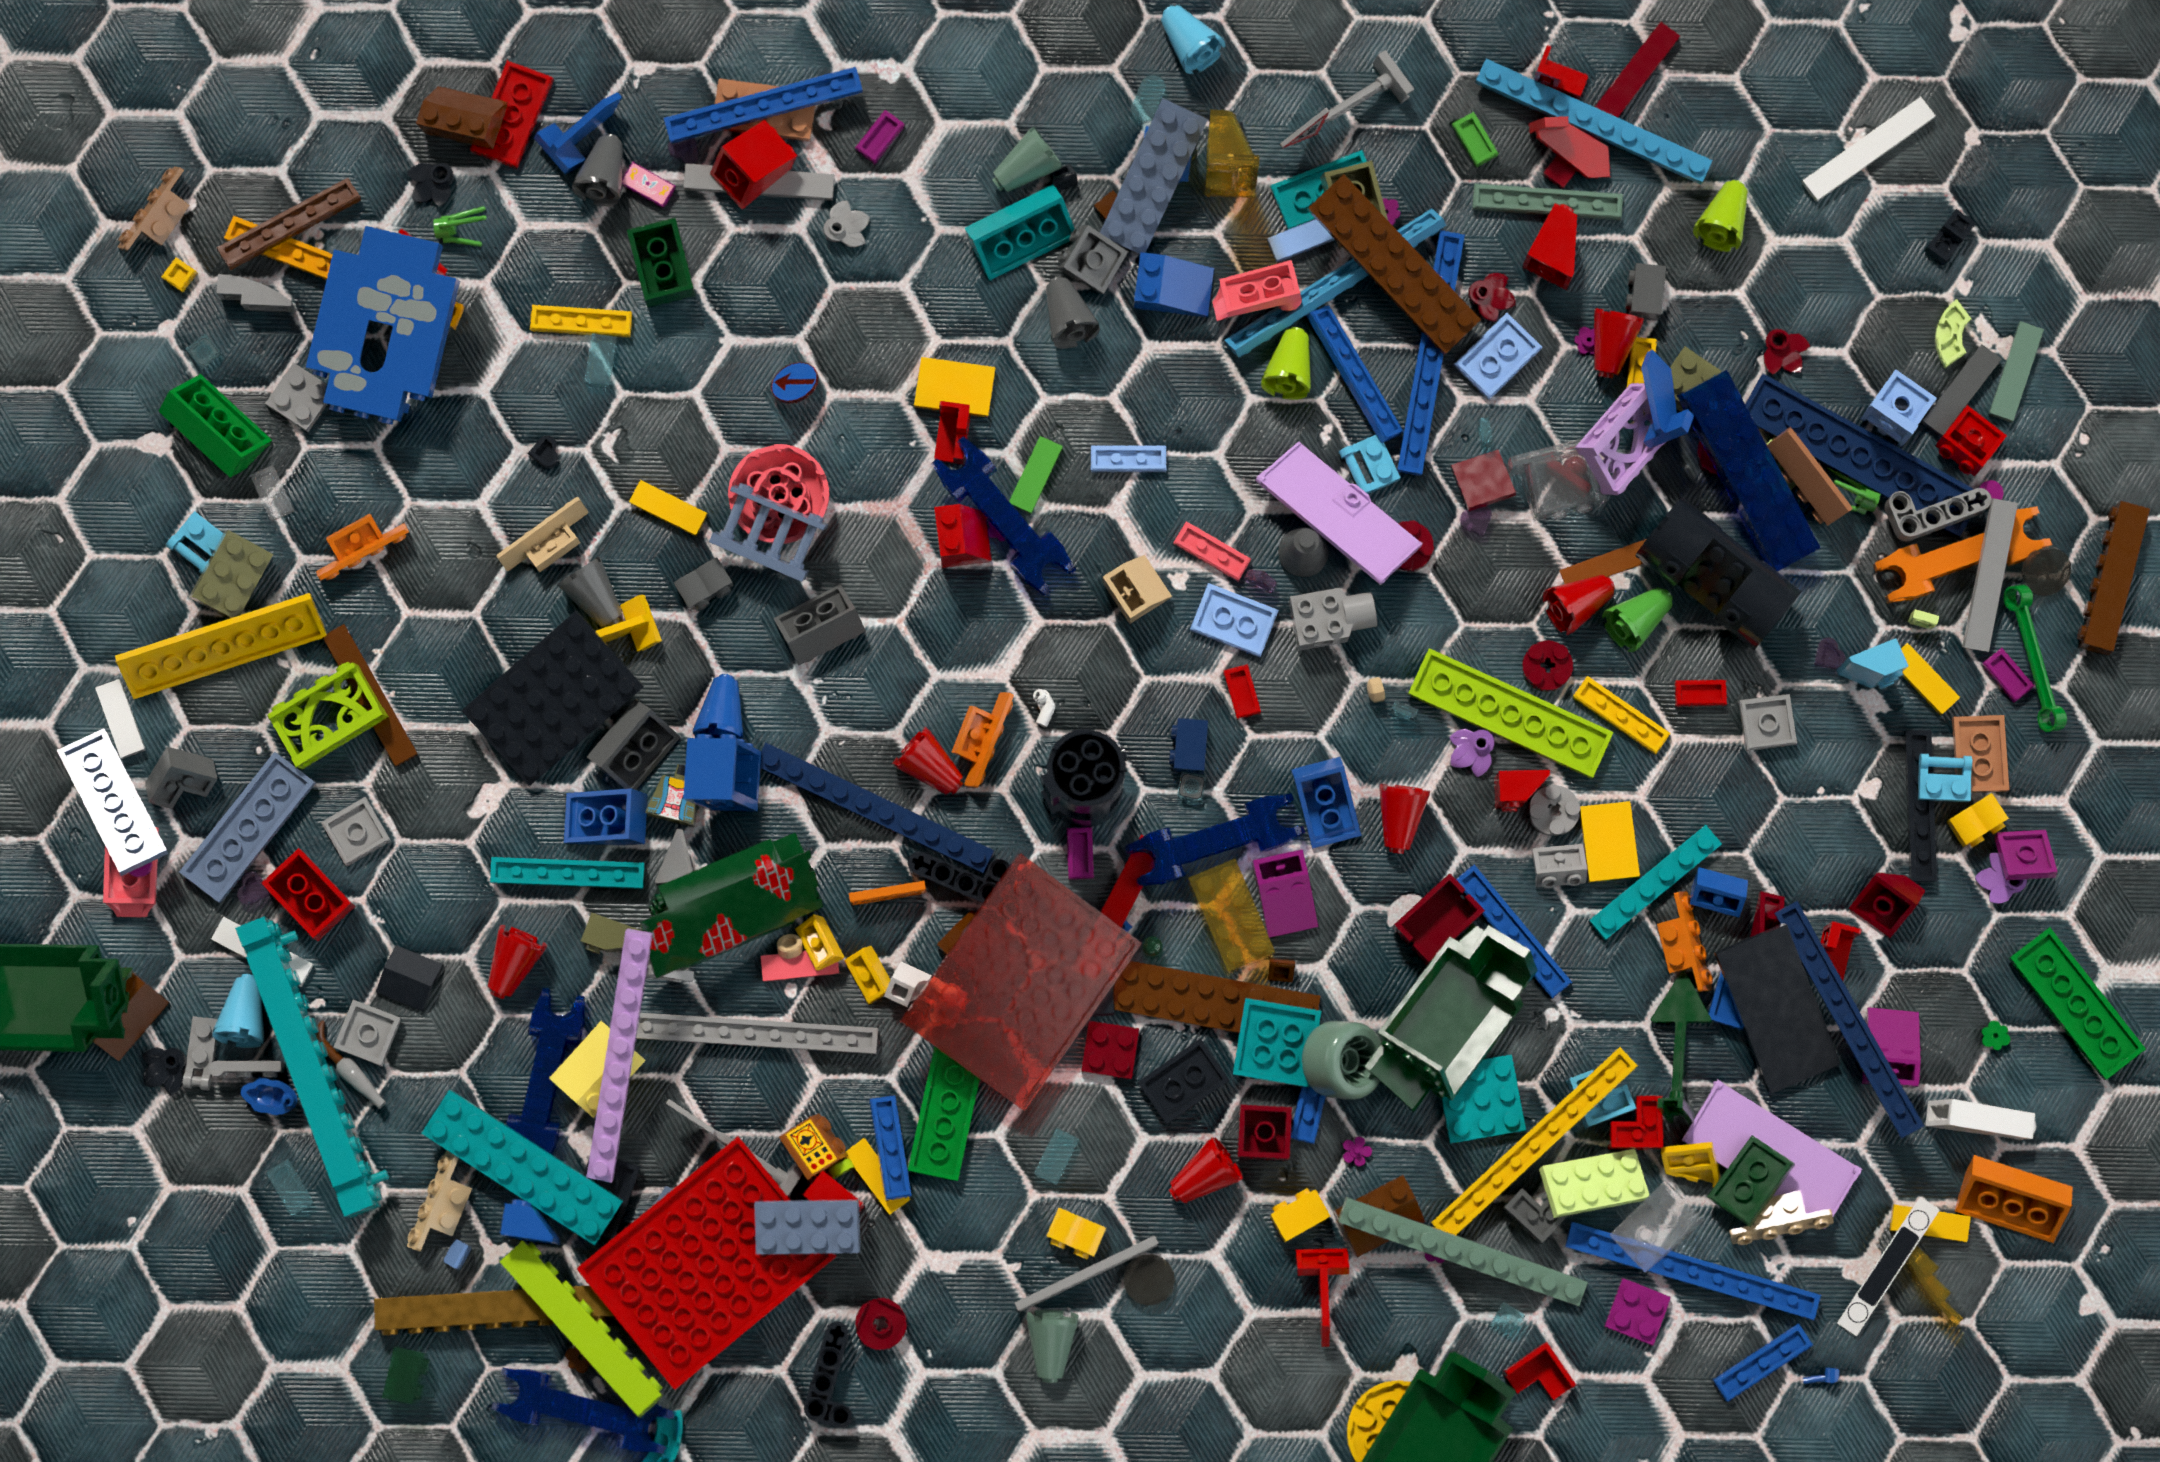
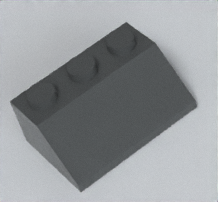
M841 584L773 618L798 666L810 662L820 654L831 651L848 640L855 639L866 631L854 605Z
M635 699L589 753L587 758L623 789L632 788L637 790L679 740L680 736L650 708Z

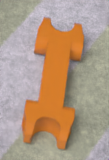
M2037 506L2017 509L2006 562L2007 566L2024 562L2052 546L2050 538L2032 540L2027 538L2023 531L2024 522L2040 513ZM1984 533L1922 555L1917 544L1909 545L1873 564L1875 572L1894 570L1898 572L1902 579L1901 588L1885 597L1887 604L1912 601L1931 594L1935 591L1931 580L1977 565L1979 563Z

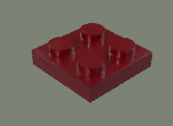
M1089 1021L1081 1072L1132 1080L1140 1028Z

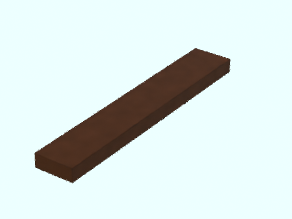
M346 178L218 246L217 251L229 270H232L361 201V197L350 180Z
M343 624L327 633V636L323 637L338 666L346 662L359 665L382 708L385 709L389 716L373 727L394 765L398 767L419 755L346 625ZM347 678L346 680L351 685L355 694L358 684L355 679ZM363 692L358 701L369 711L373 708Z

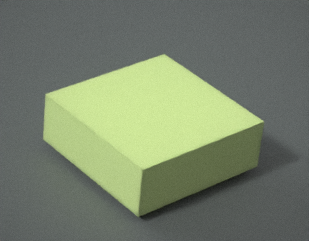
M1915 609L1910 614L1908 622L1923 628L1933 629L1938 623L1939 616Z

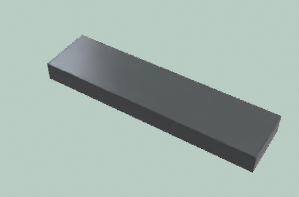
M1981 344L1921 423L1942 437L2001 361V358Z

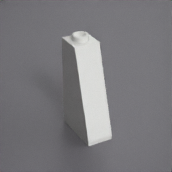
M1955 1099L1928 1101L1927 1127L2019 1140L2033 1139V1134L2036 1130L2035 1113Z

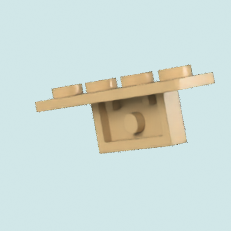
M578 497L574 498L532 530L526 532L521 538L504 548L496 557L506 571L511 570L527 557L539 572L543 571L580 544V541L569 527L587 515V509Z
M446 1151L438 1161V1171L435 1179L428 1186V1196L425 1203L418 1210V1220L415 1227L410 1230L408 1235L407 1247L419 1252L423 1247L430 1228L453 1236L472 1190L468 1186L450 1180L459 1158L449 1151Z
M1797 1191L1773 1196L1755 1220L1754 1225L1732 1229L1729 1232L1732 1244L1747 1245L1757 1239L1771 1240L1781 1234L1789 1233L1794 1235L1803 1232L1805 1229H1823L1828 1227L1829 1224H1833L1834 1220L1831 1209L1806 1214L1801 1192Z

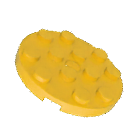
M1402 1380L1384 1382L1367 1390L1357 1400L1350 1412L1347 1423V1442L1355 1462L1363 1460L1411 1382Z

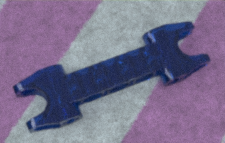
M963 436L957 441L966 457L963 468L951 470L938 458L931 463L932 467L938 474L943 487L958 503L967 496L973 501L1018 554L1010 562L1013 569L1023 581L1045 597L1051 591L1042 577L1044 566L1048 563H1056L1064 571L1072 574L1076 570L1074 564L1070 560L1064 546L1049 530L1041 537L1036 534L989 478L997 471L995 465L983 451Z
M1292 793L1265 796L1244 804L1247 812L1246 816L1177 838H1173L1168 827L1150 832L1139 840L1126 845L1125 850L1127 854L1145 852L1154 861L1153 870L1137 878V886L1163 885L1186 876L1182 865L1257 842L1260 853L1280 848L1289 841L1304 835L1305 830L1303 826L1285 828L1279 824L1276 818V812L1279 808L1293 802Z
M543 988L538 1002L532 1011L528 1035L539 1037L522 1115L510 1113L506 1125L545 1151L553 1154L557 1147L561 1124L549 1121L557 1090V1085L549 1078L563 1063L567 1044L579 1046L585 1025L584 1010L586 998L577 995L570 1012L565 1015H556L552 1012L550 1004L552 990Z
M502 1367L501 1375L517 1382L519 1396L510 1404L493 1402L492 1410L498 1411L513 1420L539 1426L541 1415L546 1414L619 1433L616 1447L635 1452L666 1454L667 1447L657 1444L650 1439L648 1427L651 1421L656 1418L675 1419L677 1412L668 1410L656 1403L645 1414L638 1417L628 1405L624 1408L551 1389L549 1385L552 1375L530 1369Z

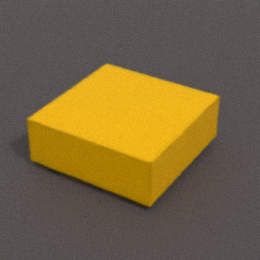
M176 257L161 277L183 293L197 275V271Z

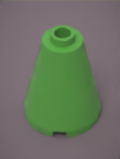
M1656 587L1612 606L1602 614V619L1604 617L1607 619V623L1604 624L1605 629L1620 647L1626 645L1630 648L1627 650L1628 652H1635L1672 608V596L1666 589Z

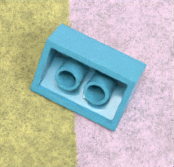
M1895 638L1850 656L1836 671L1838 675L1869 688L1879 686L1880 689L1894 684L1899 677L1903 676V671L1908 667V664Z

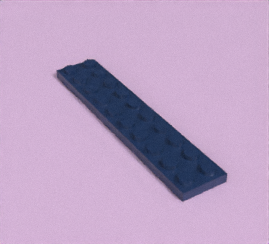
M1763 373L1737 417L1775 438L1791 427L1817 462L1872 491L1880 493V496L1886 500L1895 492H1905L1911 497L1916 511L1974 490L1963 482ZM1974 499L1968 504V508L1973 504L1979 503L1980 500ZM1893 500L1894 504L1904 509V505L1900 500ZM1954 505L1949 506L1951 514L1955 516L1960 515L1958 507ZM1926 514L1928 523L1933 525L1937 523L1934 515ZM1970 518L1941 530L1959 539Z

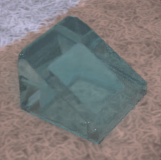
M1502 1302L1490 1326L1513 1338L1526 1315Z

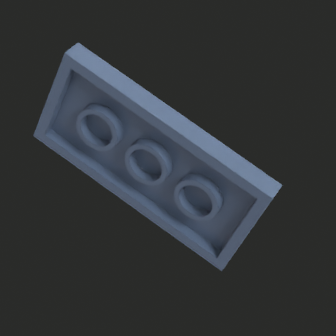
M859 1200L756 1201V1254L859 1253Z

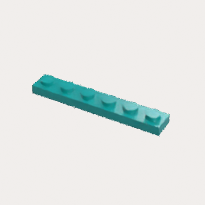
M1707 825L1703 826L1592 917L1589 923L1605 941L1721 846L1722 843Z
M491 857V884L644 889L645 863Z

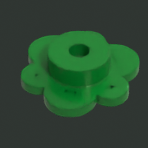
M1991 1021L1988 1027L1982 1029V1035L1984 1036L1982 1044L1985 1047H1992L1994 1050H2000L2002 1046L2008 1045L2010 1043V1036L2007 1034L2008 1027L2005 1025L2001 1026L1998 1021Z

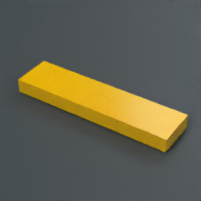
M532 305L530 330L536 332L630 338L632 311Z
M1589 676L1585 678L1572 697L1654 755L1658 753L1671 734Z

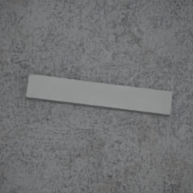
M685 165L684 190L727 193L710 175L713 165ZM788 171L761 195L833 201L835 176L834 174Z
M1991 498L1962 645L1964 648L1989 652L2018 505L2015 502Z
M1155 1235L1015 1302L1018 1312H1022L1157 1247L1159 1243Z

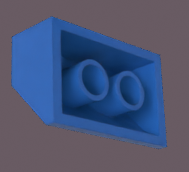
M513 1199L512 1204L505 1203L501 1235L525 1241L553 1245L561 1244L560 1238L542 1213L534 1209L531 1203Z

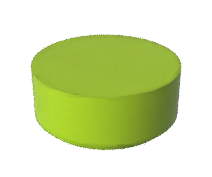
M848 1158L828 1169V1173L835 1179L855 1166L851 1159Z

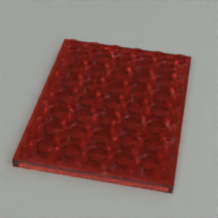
M1018 853L900 1022L1021 1110L1025 1111L1142 943L1024 855Z

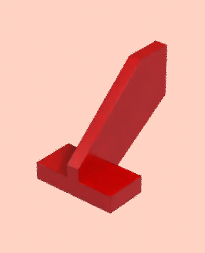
M1568 116L1544 117L1529 123V134L1536 133L1539 141L1585 178L1610 177L1608 146L1569 124Z
M1348 1248L1296 1250L1297 1276L1318 1275L1321 1346L1329 1347L1328 1275L1349 1274Z

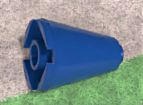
M720 674L719 677L713 679L693 727L695 738L697 734L712 735V738H721L722 734L735 735L736 739H743L739 684L732 675Z

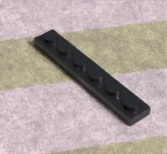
M1906 730L1904 732L1909 875L1913 882H1936L1934 801L1918 800L1920 754H1929V757H1932L1931 730ZM1928 767V774H1933V767Z

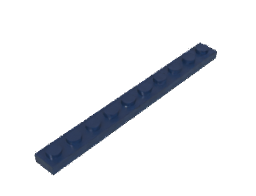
M766 742L761 751V770L984 874L993 856V849Z
M1798 901L1775 912L1779 923L1787 924L1804 968L1900 1138L1903 1139L1923 1128L1924 1124Z

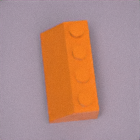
M1974 1155L1965 1173L1955 1212L2054 1243L2072 1206L2073 1187Z

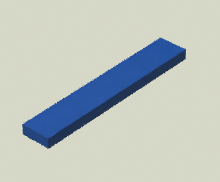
M1327 305L1310 312L1307 315L1309 322L1380 442L1384 443L1400 436L1404 432L1330 306Z
M1475 864L1456 879L1465 888L1464 894L1466 896L1470 894L1485 910L1482 916L1491 927L1531 950L1537 968L1534 978L1551 999L1572 983Z

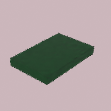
M1751 1135L1707 1198L1751 1227L1795 1164Z

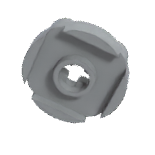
M1552 784L1543 787L1534 794L1529 803L1531 824L1537 831L1547 836L1566 834L1575 826L1579 819L1580 804L1576 796L1563 786ZM1549 805H1558L1560 807V816L1553 815L1551 817L1548 814L1550 810L1547 807Z

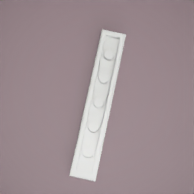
M1919 97L1802 181L1803 186L1813 199L1818 202L1933 120L1935 114L1924 100Z

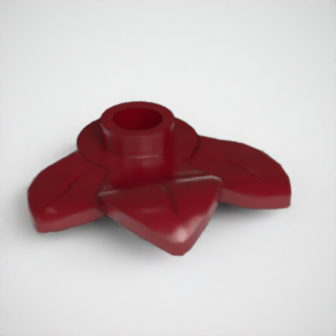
M1492 273L1487 275L1483 281H1476L1469 287V299L1472 303L1478 305L1480 315L1489 321L1496 322L1499 314L1498 310H1506L1516 304L1513 294L1505 288L1508 281L1506 275ZM1479 289H1482L1484 291V296H1481L1479 294Z
M1782 329L1770 331L1765 339L1767 350L1763 356L1768 372L1774 375L1782 367L1788 372L1800 373L1802 369L1800 353L1810 347L1808 341L1800 334H1788ZM1775 338L1780 339L1782 345L1776 346L1773 340Z

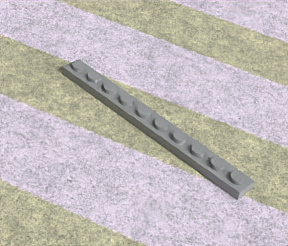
M640 1013L636 1039L877 1054L878 1028Z

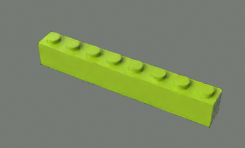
M521 1241L499 1262L635 1414L641 1417L663 1397L659 1392L663 1387L653 1376L648 1379L642 1373L645 1367L636 1357L631 1360L625 1354L628 1348L619 1338L614 1341L607 1334L610 1328L601 1319L596 1322L590 1315L593 1309L584 1300L580 1303L573 1296L576 1292L575 1289L566 1280L561 1283L556 1277L559 1273L558 1270L549 1261L544 1264L538 1257L542 1254L532 1242L527 1245L524 1241Z

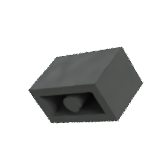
M1636 263L1634 269L1629 270L1627 285L1632 286L1631 294L1626 296L1625 309H1629L1630 315L1648 320H1659L1662 313L1666 266Z

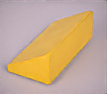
M813 914L795 928L817 971L844 958L824 917Z
M872 946L862 948L844 960L868 1005L884 997L891 979Z

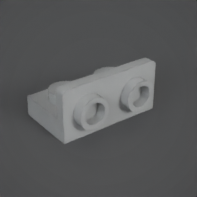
M1583 844L1532 848L1536 887L1552 888L1560 885L1576 886L1586 883L1587 864Z

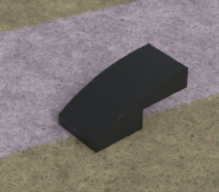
M1956 209L1924 251L1944 266L1976 223Z

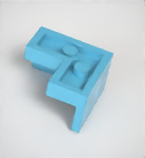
M1594 1070L1568 1079L1566 1083L1570 1093ZM1627 1084L1613 1089L1581 1119L1585 1129L1636 1109Z

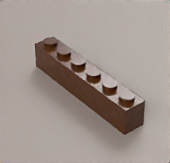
M2120 501L2115 507H2111L2108 515V521H2111L2109 531L2105 530L2102 538V545H2105L2103 554H2099L2095 568L2099 569L2097 578L2094 577L2089 588V592H2092L2091 601H2087L2083 611V616H2086L2085 624L2080 626L2077 639L2080 640L2078 648L2106 656L2114 651L2150 512L2149 508L2125 501Z

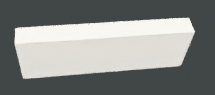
M117 679L96 687L95 689L120 758L124 759L145 751L142 737L121 680Z

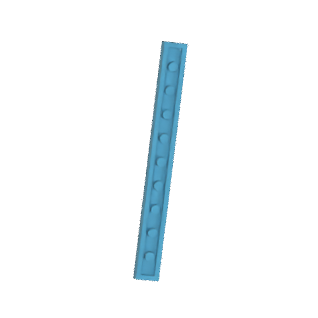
M1485 60L1476 79V84L1549 117L1568 116L1569 124L1577 129L1700 185L1713 161L1491 60Z
M1430 209L1397 231L1414 248L1429 236L1435 235L1446 224L1437 212ZM1351 259L1301 291L1302 303L1295 310L1284 311L1277 306L1225 339L1228 348L1238 358L1249 353L1253 348L1264 341L1270 340L1275 334L1290 327L1294 322L1308 315L1325 302L1331 301L1336 295L1353 287L1358 281L1368 276V274L1354 259Z

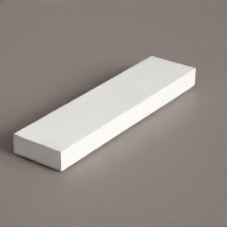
M223 917L211 939L246 958L245 950L235 929L240 925ZM290 952L292 961L289 962L290 968L293 971H297L301 981V985L298 986L302 987L314 964Z

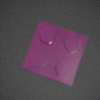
M2046 830L1996 833L1995 842L2006 880L2056 877L2058 871Z
M1622 1278L1604 1327L1653 1346L1671 1297Z

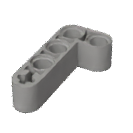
M1977 488L1916 511L1911 497L1907 493L1899 491L1892 494L1887 500L1885 511L1896 537L1906 542L1980 515L1989 507L1992 499L1987 490ZM1974 499L1982 501L1981 505L1976 503L1968 508V504ZM1893 500H1900L1904 505V509L1897 510L1894 508ZM1954 505L1958 507L1960 515L1955 516L1951 514L1949 506ZM1926 514L1934 515L1937 523L1934 525L1928 523ZM1902 524H1911L1914 530L1913 533L1905 532Z

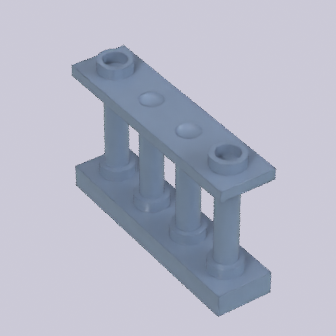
M746 484L733 485L730 491L738 494L727 523L724 530H720V533L717 531L712 533L709 543L803 582L809 570L804 569L805 564H803V561L817 528L825 530L828 524L823 522L824 518L811 512L807 516L753 493L754 488ZM748 498L760 503L761 506L747 540L744 539L742 543L734 539L735 535L733 532ZM772 508L783 513L784 517L771 548L764 552L757 549L758 544L756 543L768 513ZM795 518L808 525L794 559L787 562L780 559L781 554L779 553Z

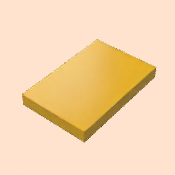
M921 357L914 407L940 411V401L970 405L971 415L989 417L995 367Z
M1630 801L1580 806L1579 812L1588 883L1640 877Z

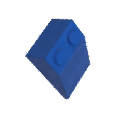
M1141 252L1134 308L1208 317L1214 268L1166 255Z
M1341 757L1291 769L1312 849L1361 836Z
M632 788L567 793L564 843L619 846L645 844L648 794Z

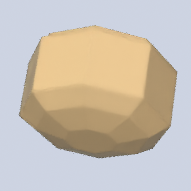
M1379 677L1369 679L1367 683L1368 696L1373 703L1381 702L1385 699L1383 683Z

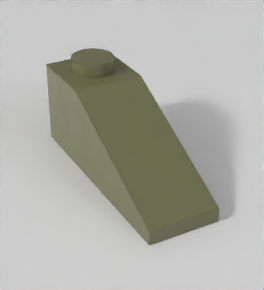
M591 912L581 942L586 945V950L599 954L600 951L607 953L623 951L627 928L638 931L642 930Z

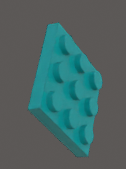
M1245 998L1233 1075L1309 1087L1302 1068V1053L1308 1036L1320 1024L1322 1011Z
M1512 1055L1483 1059L1453 1101L1445 1096L1443 1099L1441 1098L1449 1144L1526 1131Z

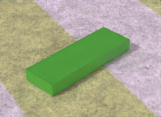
M1042 436L1039 437L1011 496L1009 505L1032 515L1062 451V445Z

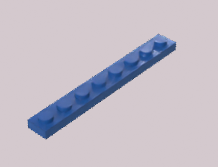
M852 67L665 117L664 121L670 143L673 144L863 93L857 68Z

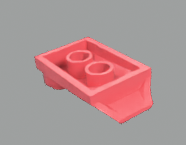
M1290 260L1219 279L1220 288L1212 301L1216 319L1220 321L1276 306L1284 311H1292L1300 306L1302 297L1293 263Z
M105 846L103 903L108 905L117 917L148 916L149 911L156 904L158 859L152 861V869L144 877H135L129 873L120 876Z

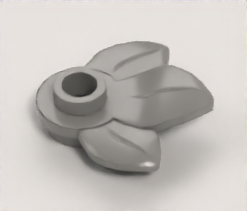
M848 201L838 202L830 210V219L825 222L823 233L831 242L841 241L848 247H859L865 244V239L860 232L867 227L870 217L862 211H851ZM832 226L838 227L840 231H834Z

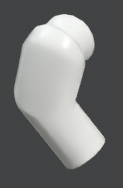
M1038 689L1033 693V699L1040 709L1036 724L1047 728L1055 710V703L1048 691Z

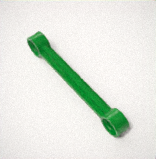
M2026 585L2010 586L2004 592V603L2009 610L2015 611L2042 707L2037 716L2038 725L2045 732L2062 730L2066 726L2067 715L2062 707L2055 704L2029 612V607L2033 602L2032 591ZM2017 591L2020 593L2021 596L2020 605H2018L2016 601ZM2050 712H2052L2055 717L2054 726L2050 722Z

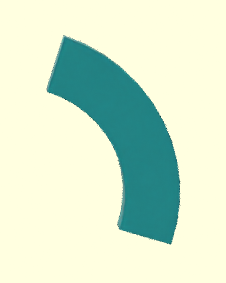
M682 1410L656 1415L655 1439L650 1452L642 1462L675 1461L683 1434Z

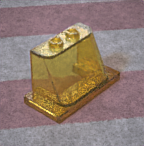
M1210 109L1205 196L1255 198L1260 155H1254L1235 113L1227 110Z

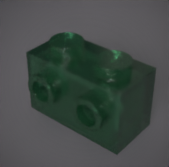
M394 1346L382 1398L416 1405V1401L421 1400L424 1391V1385H421L422 1376L427 1375L430 1367V1360L427 1359L428 1354Z

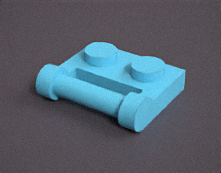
M1377 435L1347 446L1339 451L1341 458L1345 459L1357 486L1367 494L1400 480L1399 473L1385 444L1380 442ZM1360 453L1373 480L1372 483L1367 484L1354 454Z
M194 511L178 532L168 540L166 547L171 551L175 550L200 569L199 573L202 574L208 561H204L186 547L182 541L187 537L211 556L223 533Z
M1920 754L1918 800L1970 802L1972 756L1950 758L1929 757V754ZM1928 767L1962 768V775L1928 774Z

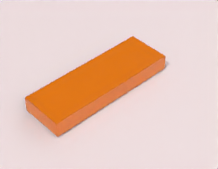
M925 881L852 892L849 893L851 905L855 906L925 894L926 886Z

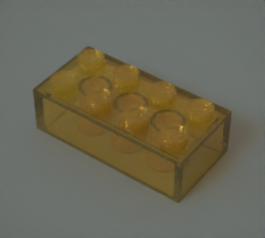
M1236 859L1188 878L1187 882L1227 975L1274 956L1275 950Z

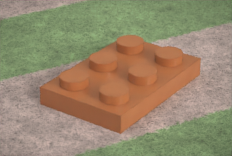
M2004 715L1953 717L1954 758L1972 756L1971 793L2009 791ZM1955 768V774L1962 775V768Z

